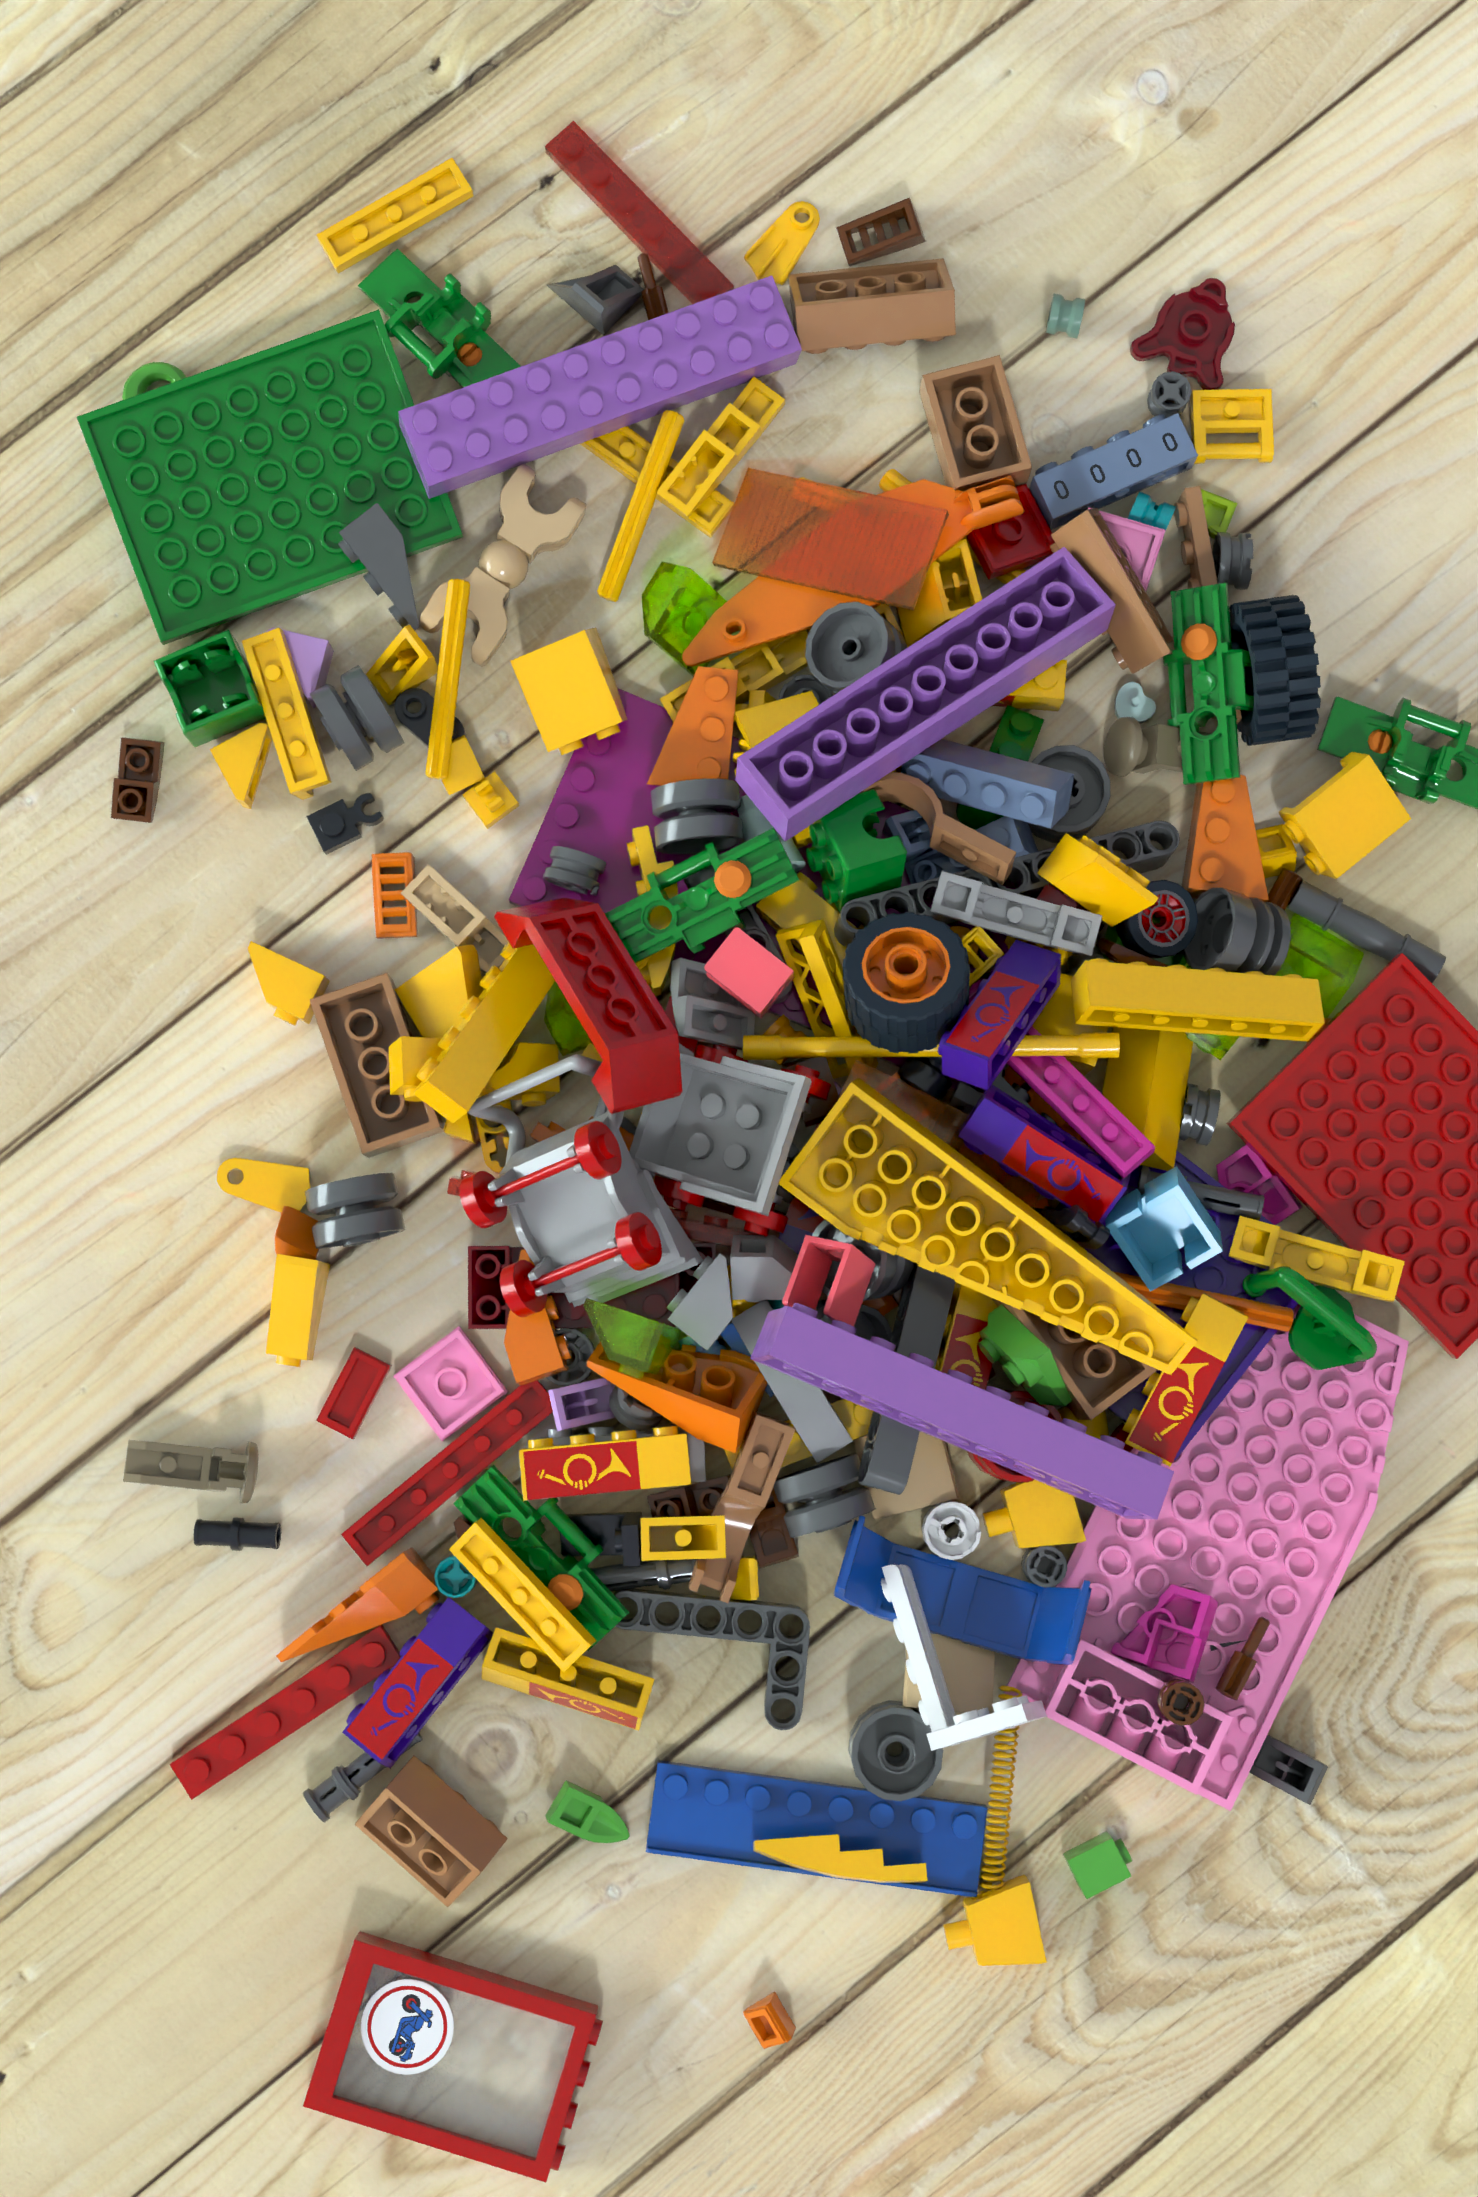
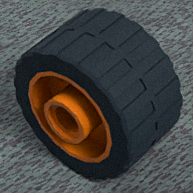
M915 912L888 914L883 918L869 922L865 928L860 929L854 935L853 941L847 946L842 969L845 1008L848 1010V1018L851 1025H854L857 1029V1033L879 1049L884 1048L893 1053L908 1052V1054L936 1048L943 1034L946 1031L951 1032L956 1025L964 1005H969L970 964H968L969 956L967 949L963 946L959 935L954 933L950 926L943 921H937L932 916L926 914H915Z

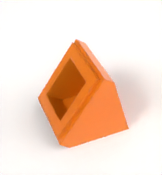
M775 1991L743 2011L745 2018L764 2049L787 2043L792 2039L796 2027Z

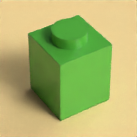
M1107 1831L1063 1853L1086 1899L1131 1877L1126 1864L1132 1862L1127 1848L1121 1838L1114 1841Z

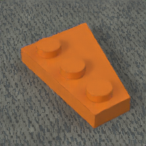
M697 667L647 784L662 786L668 783L693 779L728 780L739 670Z

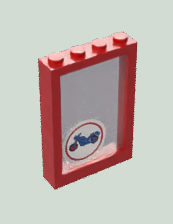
M360 1931L353 1942L303 2107L546 2183L550 2169L559 2170L566 2146L558 2143L563 2127L568 2129L572 2127L578 2103L572 2102L571 2098L575 2085L584 2087L591 2062L583 2060L588 2044L596 2046L603 2020L596 2019L598 2005Z

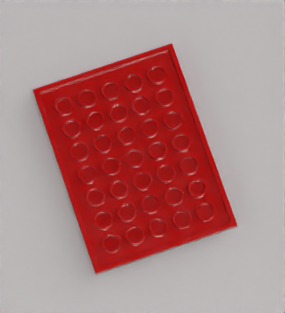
M1400 953L1226 1124L1261 1158L1271 1171L1346 1248L1360 1252L1366 1250L1405 1261L1395 1299L1452 1358L1458 1359L1478 1339V1031L1403 953Z

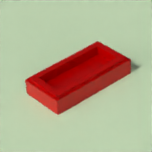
M354 1347L316 1421L351 1439H355L392 1365Z

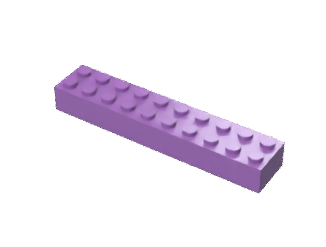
M771 275L398 411L399 426L427 496L431 499L662 414L665 410H672L749 382L753 376L759 378L795 365L802 348L774 278Z
M1063 547L737 757L735 781L783 840L787 841L1108 630L1116 604L1071 553Z
M794 1303L792 1307L784 1306L783 1308L768 1312L751 1355V1360L1126 1519H1158L1174 1471L1161 1466L1163 1459L1144 1451H1138L1137 1455L1123 1450L1125 1443L1107 1435H1101L1100 1439L1086 1434L1087 1427L1081 1423L1065 1418L1062 1420V1423L1048 1418L1049 1410L1029 1402H1025L1024 1406L1009 1401L1011 1394L992 1386H987L986 1390L971 1385L972 1377L959 1371L949 1369L948 1373L936 1370L932 1368L934 1361L922 1355L910 1353L909 1357L894 1352L895 1344L872 1336L870 1341L855 1335L857 1330L855 1327L839 1320H832L831 1324L816 1318L818 1312L805 1305Z

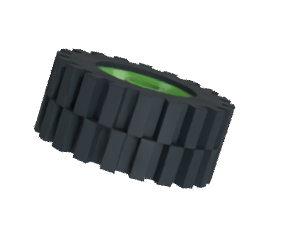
M1297 595L1233 603L1229 607L1232 650L1242 649L1249 651L1252 665L1251 667H1244L1246 693L1254 696L1253 711L1240 710L1242 719L1237 724L1238 732H1241L1243 742H1246L1248 746L1312 737V734H1315L1316 731L1315 724H1318L1319 721L1317 708H1320L1321 698L1318 694V688L1321 685L1320 676L1317 675V665H1319L1318 653L1315 654L1314 651L1315 636L1314 632H1310L1311 620L1309 614H1305L1303 601H1300Z

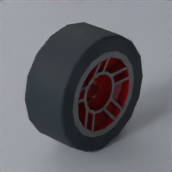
M1168 880L1150 881L1146 889L1159 897L1155 904L1116 924V931L1126 948L1150 958L1175 956L1187 948L1195 936L1198 924L1197 907L1190 893L1178 883ZM1153 914L1160 918V923L1153 924Z

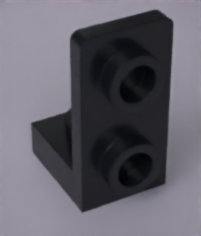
M642 1512L567 1514L595 1546L600 1544L604 1548L598 1556L623 1555V1566L641 1565L640 1518H642ZM560 1533L562 1556H581Z

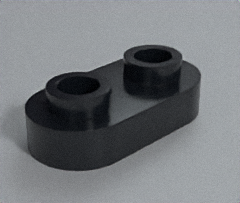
M410 688L397 697L395 714L399 722L428 747L434 698L423 689ZM419 702L422 704L421 710L417 713H410L407 710L409 704ZM457 717L454 719L452 741L463 735L466 736L464 727Z

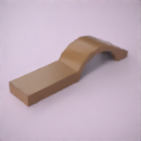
M890 772L860 792L874 789L882 802L903 803L916 810L927 822L931 834L929 847L1001 885L1005 883L1011 874L1016 852L943 814L942 804L934 790L919 778L903 773Z
M755 1411L726 1488L722 1492L711 1515H725L726 1558L696 1559L688 1586L689 1590L697 1592L699 1585L702 1584L721 1591L720 1601L729 1602L736 1584L738 1567L747 1538L756 1518L766 1507L794 1435L795 1427L792 1424Z

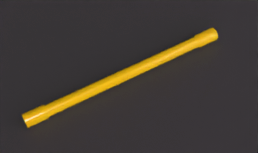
M1119 1033L1025 1035L1012 1056L1119 1058ZM743 1035L744 1060L817 1057H942L938 1054L939 1044L936 1048L930 1050L926 1049L918 1051V1053L908 1054V1052L893 1053L884 1048L879 1049L862 1037Z

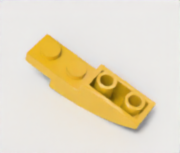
M648 825L633 828V842L626 843L631 867L639 865L642 880L635 881L638 896L651 889L646 875L652 872L659 874L674 866L673 860L657 864ZM677 883L665 888L669 899L678 895ZM663 906L654 908L650 914L651 925L659 930L669 926L672 919L671 911ZM676 943L651 955L646 966L640 970L655 996L661 995L668 979Z

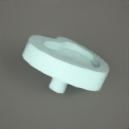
M1128 682L1121 687L1116 696L1115 715L1117 719L1133 717L1139 723H1144L1154 715L1156 704L1151 698L1144 695L1139 683Z

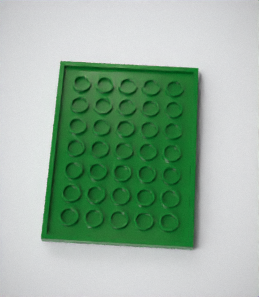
M379 309L77 416L158 637L163 645L368 572L360 559L352 563L340 548L338 543L343 540V537L339 532L376 503L380 505L402 534L406 557L463 537L448 494L444 493L431 499L428 498L399 426L398 411L414 406Z

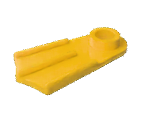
M804 201L791 204L746 252L744 259L752 268L758 280L772 275L775 283L785 284L788 275L791 274L819 226V213L812 204ZM798 213H805L809 216V219L804 223H800L795 219V216Z
M231 1158L224 1161L217 1171V1182L224 1192L282 1213L284 1206L301 1211L307 1203L305 1191L311 1188L309 1169L304 1167ZM234 1169H240L243 1172L244 1177L239 1184H232L229 1181V1173Z

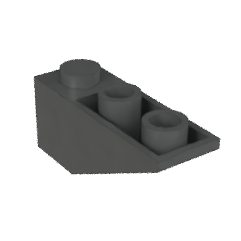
M376 503L339 532L343 540L338 545L352 563L360 559L369 571L363 577L377 596L385 592L394 605L388 610L400 626L404 628V626L410 624L415 631L419 628L403 536L380 505Z

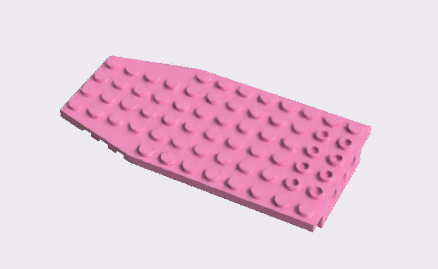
M1300 1304L1293 1310L1294 1318L1301 1306ZM1355 1314V1320L1369 1331L1377 1344L1375 1356L1366 1361L1323 1370L1312 1369L1292 1351L1288 1340L1289 1331L1277 1330L1179 1457L1172 1462L1170 1467L1163 1463L1161 1464V1466L1174 1471L1157 1520L1126 1519L1101 1507L1094 1506L1083 1528L1086 1541L1075 1544L1067 1561L1066 1575L1059 1584L1055 1585V1587L1080 1588L1084 1580L1090 1581L1089 1588H1092L1075 1659L1072 1665L1051 1664L1043 1661L1031 1662L1019 1659L1006 1685L1020 1690L1023 1694L1022 1696L1027 1695L1029 1702L1042 1700L1048 1718L1231 1811L1376 1509L1377 1491L1380 1476L1383 1474L1386 1459L1385 1451L1389 1432L1392 1429L1393 1411L1396 1396L1399 1394L1409 1341ZM1133 1448L1130 1453L1137 1455L1139 1450ZM1171 1584L1212 1596L1218 1602L1194 1683L1189 1682L1198 1688L1203 1695L1205 1704L1203 1714L1196 1722L1184 1726L1174 1724L1163 1716L1157 1703L1158 1692L1163 1684L1180 1678L1142 1666L1111 1653L1113 1645L1117 1641L1121 1643L1138 1625L1136 1621L1146 1611L1152 1610L1158 1604L1159 1597ZM1264 1617L1269 1620L1270 1625L1252 1658L1257 1663L1238 1697V1701L1230 1699L1218 1692L1215 1687L1234 1651H1242L1258 1618ZM1243 1641L1227 1647L1220 1645L1221 1643ZM1210 1645L1215 1646L1217 1650L1211 1651ZM1013 1691L1004 1692L1005 1694L1013 1696L1019 1695L1018 1693Z

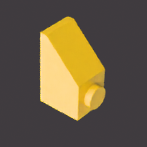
M251 941L247 949L265 1000L276 1009L273 1016L294 1026L298 1020L310 1024L314 1015L310 999L324 995L330 980L323 974Z
M725 1515L640 1518L641 1561L726 1558Z

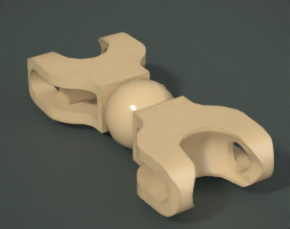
M522 464L516 469L500 493V518L503 525L497 533V541L488 544L482 550L478 559V568L475 566L471 574L462 579L470 584L467 618H470L478 626L479 630L477 638L471 647V659L481 667L489 663L506 638L507 616L503 606L509 598V590L518 587L525 580L528 573V563L531 564L538 554L565 547L585 516L587 504L574 497L568 499L565 505L556 513L545 515L536 512L528 502L529 494L535 485V471L526 464ZM448 581L438 586L420 616L419 627L429 633L438 632L443 626Z

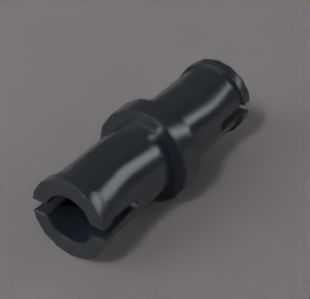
M236 1517L232 1521L197 1519L194 1526V1544L196 1546H230L232 1551H242L243 1547L278 1549L281 1542V1524L245 1522L244 1518Z

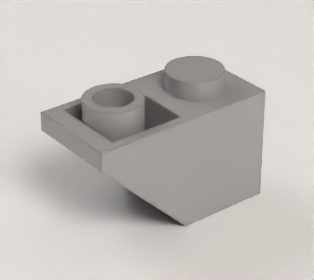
M733 1235L730 1254L732 1300H746L748 1302L783 1300L798 1254L775 1235H768L767 1237L762 1235Z
M720 1253L714 1260L707 1256L693 1273V1276L698 1279L696 1284L688 1293L681 1289L667 1306V1309L672 1312L668 1320L707 1351L733 1319L727 1261Z

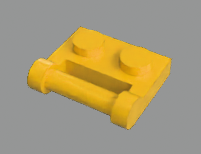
M1272 389L1192 390L1190 396L1191 441L1198 454L1194 464H1204L1206 460L1258 459L1259 463L1272 462L1274 456ZM1258 433V443H1206V434Z

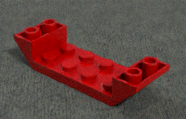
M560 898L496 912L494 918L513 949L534 944L603 1061L591 1081L611 1114L681 1095L683 1089L678 1033L598 903Z

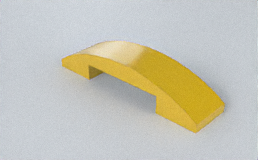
M1243 1216L1239 1217L1229 1257L1266 1270L1288 1266L1301 1274L1310 1283L1360 1296L1394 1302L1405 1261L1366 1250L1360 1252L1284 1231L1276 1225Z

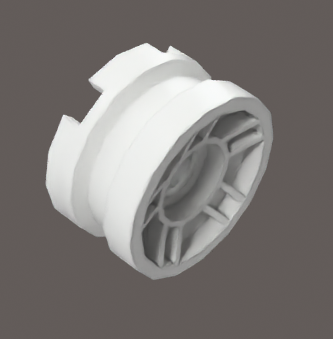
M950 1500L935 1504L923 1518L921 1527L923 1540L928 1548L941 1558L949 1560L962 1559L973 1552L979 1544L981 1537L979 1519L972 1509L961 1502ZM955 1522L959 1527V1532L955 1537L949 1538L945 1535L943 1526Z

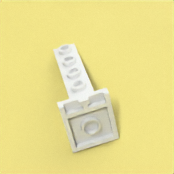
M887 1565L882 1567L884 1578L881 1579L882 1590L887 1601L893 1603L897 1616L893 1620L894 1630L899 1641L905 1643L909 1659L906 1660L907 1672L912 1683L918 1685L922 1698L918 1703L919 1712L925 1725H930L932 1731L926 1734L931 1751L954 1746L1047 1717L1042 1700L1029 1702L1027 1695L992 1704L994 1713L991 1714L987 1707L955 1715L911 1569L907 1565Z

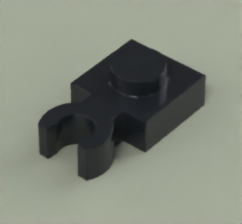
M371 793L359 796L354 806L349 809L344 800L341 799L306 816L326 855L362 838L357 828L362 824L375 826L384 820L381 812L371 816L365 815L363 812L367 804L375 801Z

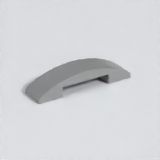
M941 871L930 912L993 932L1087 956H1092L1102 920V915L984 885L980 881Z
M768 1300L760 1301L732 1319V1323L751 1355L768 1312L774 1310ZM755 1361L817 1463L853 1442L836 1411L820 1388Z

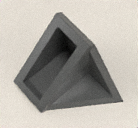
M616 264L593 275L547 285L603 335L641 297L644 290Z

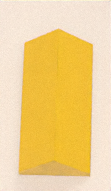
M1113 1027L1112 1033H1119L1120 1052L1119 1058L1107 1059L1102 1095L1155 1146L1154 1153L1140 1165L1169 1171L1175 1165L1195 1033Z

